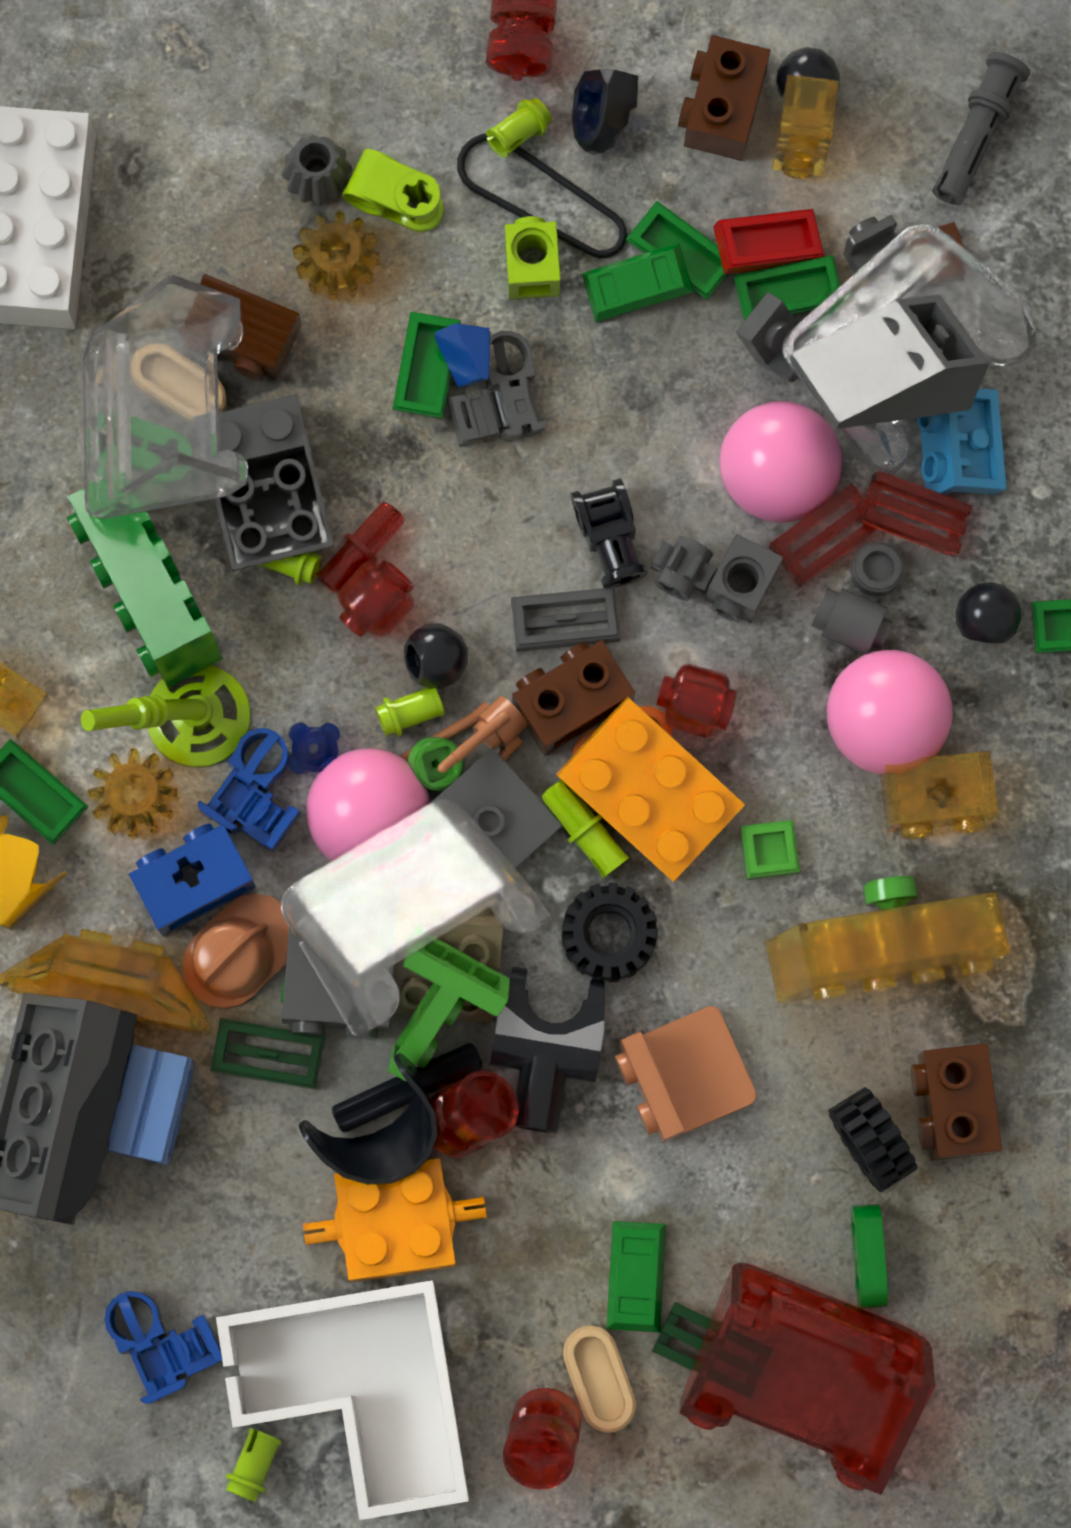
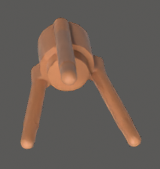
M500 695L490 705L483 702L471 714L431 736L449 740L473 726L475 732L438 765V771L440 773L447 772L482 742L489 749L493 748L494 750L500 745L501 749L498 754L506 762L523 745L518 735L528 727L526 719L504 696ZM412 748L399 756L408 762Z

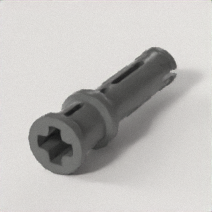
M991 52L986 60L988 69L978 90H973L968 98L970 112L947 158L941 175H939L932 189V193L946 203L952 205L955 203L961 205L963 203L973 176L976 174L999 123H1003L1011 116L1013 109L1010 104L1020 82L1027 81L1030 75L1028 66L1011 55Z

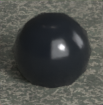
M804 47L791 52L783 59L777 70L776 84L784 102L797 111L811 113L824 108L835 98L840 87V74L834 59L821 49Z
M994 582L980 583L968 589L961 596L955 612L956 625L962 636L973 641L985 643L1007 642L1016 634L1022 618L1021 605L1015 593L1005 585Z
M428 623L417 628L405 643V665L411 679L419 685L428 689H444L454 684L463 674L468 665V648L462 636L452 628L441 623Z

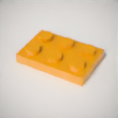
M628 696L556 773L566 785L672 882L684 872L745 806L736 795Z

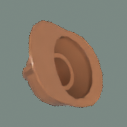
M251 894L238 897L214 916L194 936L185 950L182 969L185 983L192 994L208 1006L224 1009L242 1005L255 996L286 965L290 911L286 905L272 896Z

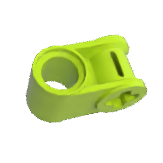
M364 149L342 194L344 200L353 207L367 214L383 217L419 233L428 232L436 228L444 215L440 187L433 177L399 163L392 157L374 149ZM423 196L428 197L429 204L420 202ZM410 201L419 203L416 209L411 207Z

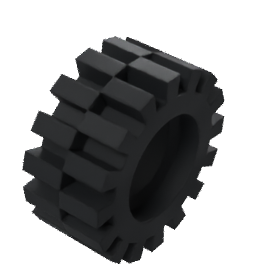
M609 883L608 886L597 884L591 886L590 890L585 893L582 891L575 897V901L569 905L565 912L561 937L562 945H564L566 951L565 955L569 962L574 963L577 971L583 975L591 976L592 980H610L611 983L619 982L620 979L625 977L630 978L636 975L637 971L642 967L644 968L655 949L658 938L657 919L654 911H651L649 908V902L644 896L639 897L635 893V889L629 886L627 888L618 887V883ZM604 913H614L621 916L630 928L629 942L623 949L614 953L598 950L589 938L588 931L591 922L597 916Z
M864 1087L828 1110L830 1113L829 1117L834 1123L835 1130L841 1136L840 1139L844 1146L848 1148L853 1160L858 1163L864 1176H867L869 1182L877 1191L883 1192L917 1170L918 1165L915 1162L914 1155L909 1150L910 1147L907 1141L902 1138L898 1126L893 1123L888 1111L883 1109L881 1102L877 1097H874L870 1089Z

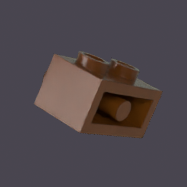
M711 35L707 52L697 50L690 80L699 82L694 99L684 98L678 121V127L686 129L684 147L743 161L771 49Z
M603 640L592 646H589L587 641L581 642L560 657L563 662L561 665L547 673L542 668L536 669L516 683L518 690L512 693V704L528 723L527 729L544 756L606 720L627 696L634 701V689Z
M988 1043L924 1050L918 1054V1064L911 1065V1081L915 1097L923 1096L926 1117L918 1118V1134L922 1150L930 1149L931 1161L989 1155L1002 1151Z

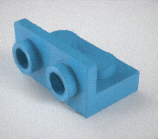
M979 388L972 407L968 411L917 418V425L921 433L923 456L921 473L925 480L927 498L938 499L951 492L996 495L1007 490L998 390Z

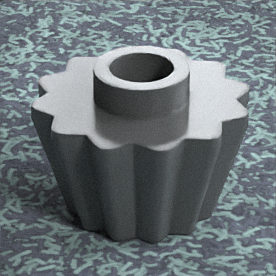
M311 135L308 139H300L295 144V147L285 156L286 167L282 171V176L288 181V192L298 194L303 203L313 200L318 205H322L328 198L338 199L340 190L346 188L349 182L347 175L352 171V165L345 160L346 150L334 144L332 139L325 136L318 138L315 135ZM313 166H322L325 168L324 170L319 172L309 171L310 168H312Z

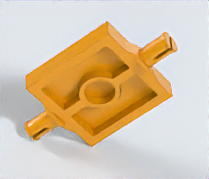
M436 1158L426 1160L414 1174L394 1183L367 1185L343 1178L338 1173L334 1174L338 1201L334 1214L335 1219L303 1223V1231L305 1233L306 1246L338 1240L345 1254L349 1283L456 1267L452 1242L456 1227L455 1223L482 1218L487 1219L484 1196L452 1201L450 1194L444 1186L441 1159Z

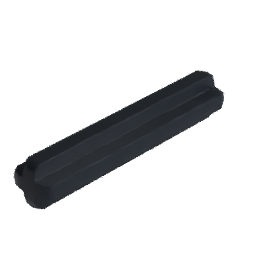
M467 1043L429 1061L425 1068L418 1066L416 1069L422 1078L427 1093L430 1094L480 1071L482 1060L476 1047L472 1043ZM396 1076L334 1105L332 1114L338 1128L342 1132H349L411 1103L415 1090L407 1081Z

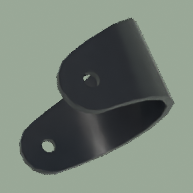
M401 1052L394 1056V1060L403 1077L415 1090V1095L407 1110L392 1124L373 1134L355 1138L332 1137L318 1130L307 1120L299 1123L300 1132L309 1147L324 1164L343 1178L367 1185L394 1183L414 1174L431 1156L438 1136L435 1111L419 1072L413 1062Z

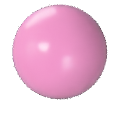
M773 401L753 407L732 424L721 446L719 466L723 484L728 494L738 506L759 519L784 523L809 517L826 505L838 487L842 473L843 458L841 446L834 430L819 413L796 402Z
M899 650L871 652L850 663L835 680L829 693L826 709L828 729L838 750L857 767L879 775L905 774L924 766L932 760L946 742L953 718L950 692L941 675L922 658Z
M363 748L352 750L330 761L316 776L307 797V825L315 845L326 858L337 866L362 874L381 873L402 865L421 847L427 836V833L422 828L424 808L431 803L428 789L419 782L408 762L402 757L382 749Z

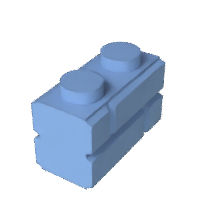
M133 1044L128 1054L121 1084V1098L116 1105L109 1135L108 1152L170 1166L196 1064L192 1058Z

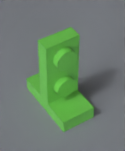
M419 928L415 930L406 945L403 966L433 983L391 1048L388 1072L404 1081L406 1079L399 1071L394 1060L396 1054L401 1052L413 1062L415 1067L417 1065L425 1068L438 1045V1040L434 1038L443 1023L448 1026L454 1023L465 1000L498 1017L509 998L510 978Z

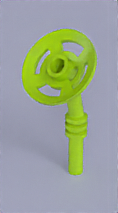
M209 666L190 676L204 677L203 683H189L172 693L169 691L172 686L167 688L162 678L150 696L132 698L125 705L84 710L80 721L83 729L86 731L130 726L135 730L147 728L155 746L168 759L183 766L201 768L221 763L234 753L240 739L249 731L251 711L247 695L239 682L226 671L215 666ZM223 685L234 698L237 709L236 720L224 718L222 703L215 694ZM201 691L200 695H192L186 699H180L189 692ZM166 721H172L174 727L179 732L173 743L165 737L160 727ZM211 725L214 727L211 732L205 735L193 736L194 731H204ZM221 734L227 738L221 745L212 750L191 752L192 745L208 744L216 740Z

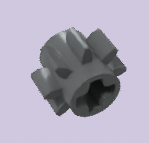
M679 536L674 546L663 541L652 560L651 569L659 572L654 583L664 592L684 601H689L694 591L705 596L717 571V568L709 565L713 553L703 544L685 536Z

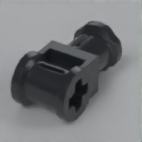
M615 479L612 481V486L582 495L579 491L570 493L573 510L581 534L586 538L590 552H598L605 574L601 579L603 587L617 588L645 577L648 574L646 566L639 564L632 540L635 539L636 529L633 523L634 517L630 500L622 479ZM615 549L617 550L621 564L618 561Z

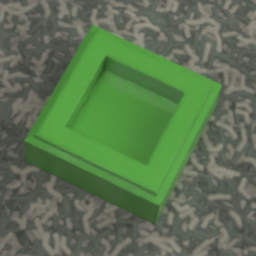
M793 820L740 827L746 880L800 873Z

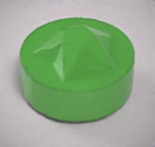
M428 737L420 740L412 748L408 757V764L415 776L427 789L445 790L461 776L463 771V759L445 773L438 771V765L458 748L453 742L444 738Z
M912 876L878 879L865 883V886H863L865 905L869 907L878 906L885 913L901 911L910 900L918 898L916 881Z

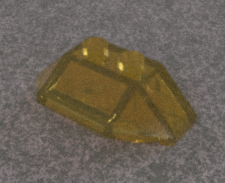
M81 929L79 937L64 934L0 974V987L5 991L22 995L23 993L89 1000L138 1014L137 1021L211 1037L213 1025L177 967L169 957L162 956L164 948L155 944L133 940L130 949L112 945L111 935L94 930Z

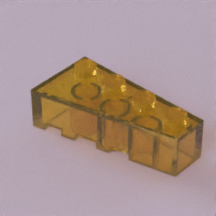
M997 892L801 923L765 942L778 1003L814 997L815 1001L830 1000L847 995L846 990L861 987L864 988L865 993L894 988L896 987L895 981L913 978L914 985L930 983L945 979L944 971L960 968L963 976L982 974L994 970L993 961L1010 954Z

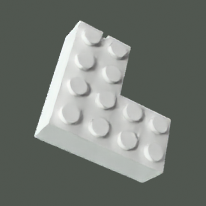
M0 106L1 324L76 329L96 133L89 113Z
M433 1280L216 1317L223 1367L239 1366L240 1376L225 1378L232 1427L342 1409L359 1520L469 1501Z

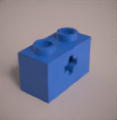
M209 823L192 830L183 837L184 845L169 853H166L164 848H161L143 856L136 862L138 869L129 873L136 890L162 936L256 888L224 824L213 829ZM187 865H191L195 871L204 868V870L197 874L200 883L194 887H190L186 881L176 883L184 878L181 869Z

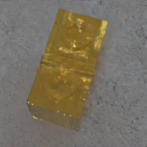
M787 74L778 116L773 170H781L786 176L796 179H807L813 175L822 176L832 141L839 81Z
M990 751L920 758L905 764H885L884 773L880 775L887 833L901 831L902 839L929 837L933 835V828L953 826L954 833L957 834L982 831L986 829L985 822H991L998 814ZM935 786L939 787L942 795H951V798L943 808H939L937 800H927V796H929Z

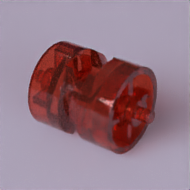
M491 0L490 19L499 27L492 29L489 33L486 65L495 72L512 76L514 81H521L522 77H537L547 74L551 70L553 43L544 36L554 30L557 0Z
M476 1071L431 1097L430 1101L435 1111L438 1133L434 1148L444 1155L460 1158L468 1156L507 1135L514 1128L519 1114L518 1099L512 1086L502 1076L494 1072Z
M538 1388L525 1393L516 1402L503 1449V1462L509 1475L521 1485L539 1490L550 1489L563 1483L571 1474L582 1427V1415L578 1405L570 1396L556 1389Z

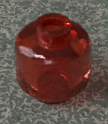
M384 559L380 564L374 561H366L337 593L338 601L344 609L339 618L351 631L360 637H363L367 631L378 637H386L412 610L414 598L411 591L415 586L404 573L388 560Z
M686 663L678 669L675 678L664 676L656 705L666 708L664 719L671 729L702 738H711L717 733L718 729L727 730L734 709L737 690L730 689V680L726 674Z

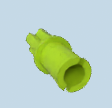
M562 780L556 782L544 792L542 800L571 835L567 841L570 844L575 841L602 878H605L629 859V856L623 852L600 823L603 817L600 815L595 817L581 798Z

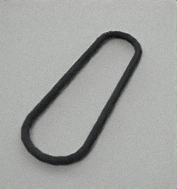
M480 134L471 138L462 147L457 158V171L462 182L474 193L521 218L533 216L479 187L468 178L465 171L467 153L474 145L487 141L486 138L488 136ZM520 146L513 150L516 154L612 219L619 228L617 243L607 250L592 248L557 229V238L597 258L610 257L624 246L627 238V228L623 220L615 212Z

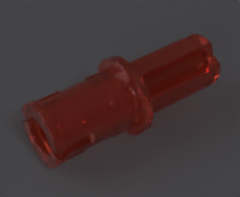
M380 503L353 535L346 533L343 537L345 544L315 574L321 583L334 594L341 597L345 589L369 563L372 565L376 564L378 561L375 557L376 554L404 524L405 519L402 514L391 504Z

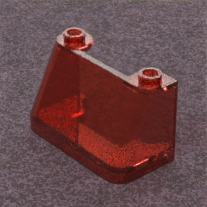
M737 1263L732 1267L723 1286L681 1396L679 1414L686 1416L694 1425L707 1430L727 1426L732 1416L736 1415L830 1453L832 1467L837 1472L836 1476L841 1483L854 1490L862 1491L868 1489L882 1495L935 1388L932 1348L923 1336L906 1326L864 1309H859V1307L748 1263Z

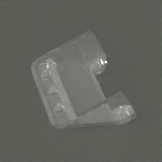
M919 223L903 230L786 335L782 350L786 363L811 392L789 360L792 352L895 300L939 294L984 356L995 365L1003 366L1021 360L1037 346L1031 304L1028 299L941 229L932 224ZM898 421L841 428L868 462L888 479L901 469L909 458L910 447L908 439L904 432L895 425Z
M169 275L93 333L86 345L83 356L85 508L90 516L107 519L227 497L246 485L248 474L247 461L238 452L228 449L220 452L217 355L225 349L234 350L242 339L243 324L240 321V298L176 275Z
M445 799L436 800L294 883L286 890L281 902L283 918L354 1036L370 1031L392 1017L397 1010L400 997L399 989L387 968L488 907L491 908L497 920L505 929L517 934L529 933L552 920L537 893L469 814L456 802Z

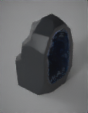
M610 69L584 71L574 90L572 124L574 137L585 152L592 155L601 154L615 146L619 132L629 123L630 111L637 107L638 75Z

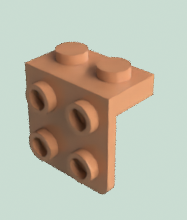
M714 1006L700 1009L643 1035L640 1031L621 1039L619 1048L622 1053L614 1056L626 1085L629 1086L635 1083L644 1102L637 1105L636 1108L648 1135L657 1132L661 1143H665L745 1108L756 1099V1090L720 1010Z

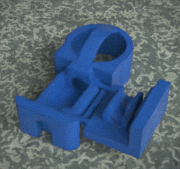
M257 728L247 732L240 739L236 750L227 761L229 767L233 770L210 802L206 805L199 800L198 807L200 812L208 819L214 820L219 825L224 824L227 832L230 834H236L240 831L235 825L237 821L243 825L241 828L242 832L274 853L301 814L294 806L290 807L288 805L286 810H283L271 801L274 795L269 790L275 781L285 773L289 765V752L284 739L277 732L268 728ZM265 738L245 767L243 761L247 747L253 741ZM277 743L282 748V760L279 766L267 774H256L255 771L265 755Z
M133 1291L121 1293L112 1299L106 1308L104 1318L106 1330L114 1339L120 1354L129 1351L148 1394L140 1399L143 1403H154L169 1394L185 1388L188 1382L187 1378L179 1380L178 1375L186 1372L189 1377L222 1361L221 1348L205 1314L192 1320L193 1328L178 1335L176 1330L173 1329L168 1332L170 1336L161 1339L160 1336L167 1334L161 1320L160 1310L155 1301L146 1294ZM129 1298H140L152 1311V1326L146 1335H144ZM118 1304L134 1340H127L115 1327L114 1311Z

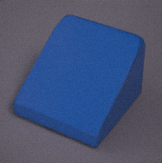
M452 324L435 332L437 345L459 388H467L489 378L490 328Z

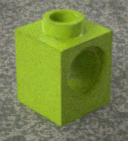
M528 216L515 220L514 224H505V255L509 300L560 296L556 221L545 222L541 217ZM537 248L545 254V258L539 263L529 264L522 261L518 255L524 249Z

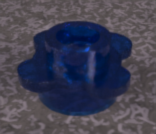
M297 722L289 729L288 736L292 740V754L288 757L287 765L292 772L296 774H302L306 770L322 772L328 764L337 758L338 745L336 741L340 738V731L334 724L326 722L321 727H308L303 722ZM317 744L318 750L315 753H311L309 751L310 745Z

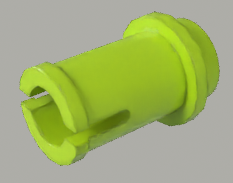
M532 98L530 101L522 99L517 104L515 112L486 131L485 134L488 136L486 138L487 142L498 156L506 158L513 150L534 135H544L547 132L548 125L552 122L551 114L545 104L539 99Z
M314 551L257 565V567L261 566L294 578V583L299 586L304 582L313 584L321 568L322 555Z
M424 688L393 701L386 697L382 699V705L375 707L379 724L385 736L395 733L396 737L402 736V730L445 715L436 688Z
M249 1428L247 1439L233 1473H226L225 1478L229 1482L225 1490L256 1502L259 1493L265 1494L267 1490L262 1485L277 1448L281 1445L282 1441L261 1431Z

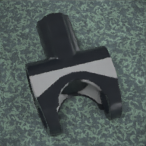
M513 967L510 975L508 1002L497 1018L490 1065L519 1070L510 1126L556 1134L558 1132L566 1078L596 1082L604 1035L605 982L591 979L588 998L583 1001L580 1011L572 1019L563 1023H550L540 1019L532 1011L528 1003V990H525L528 969Z

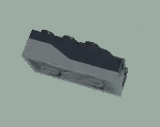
M23 993L0 1088V1210L69 1225L75 1224L77 1213L83 1209L94 1193L101 1174L104 1158L109 1149V1135L116 1105L121 1098V1084L128 1054L134 1042V1029L138 1014L89 1000Z

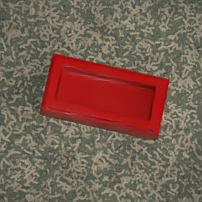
M813 209L718 220L713 226L724 275L757 271L824 257Z

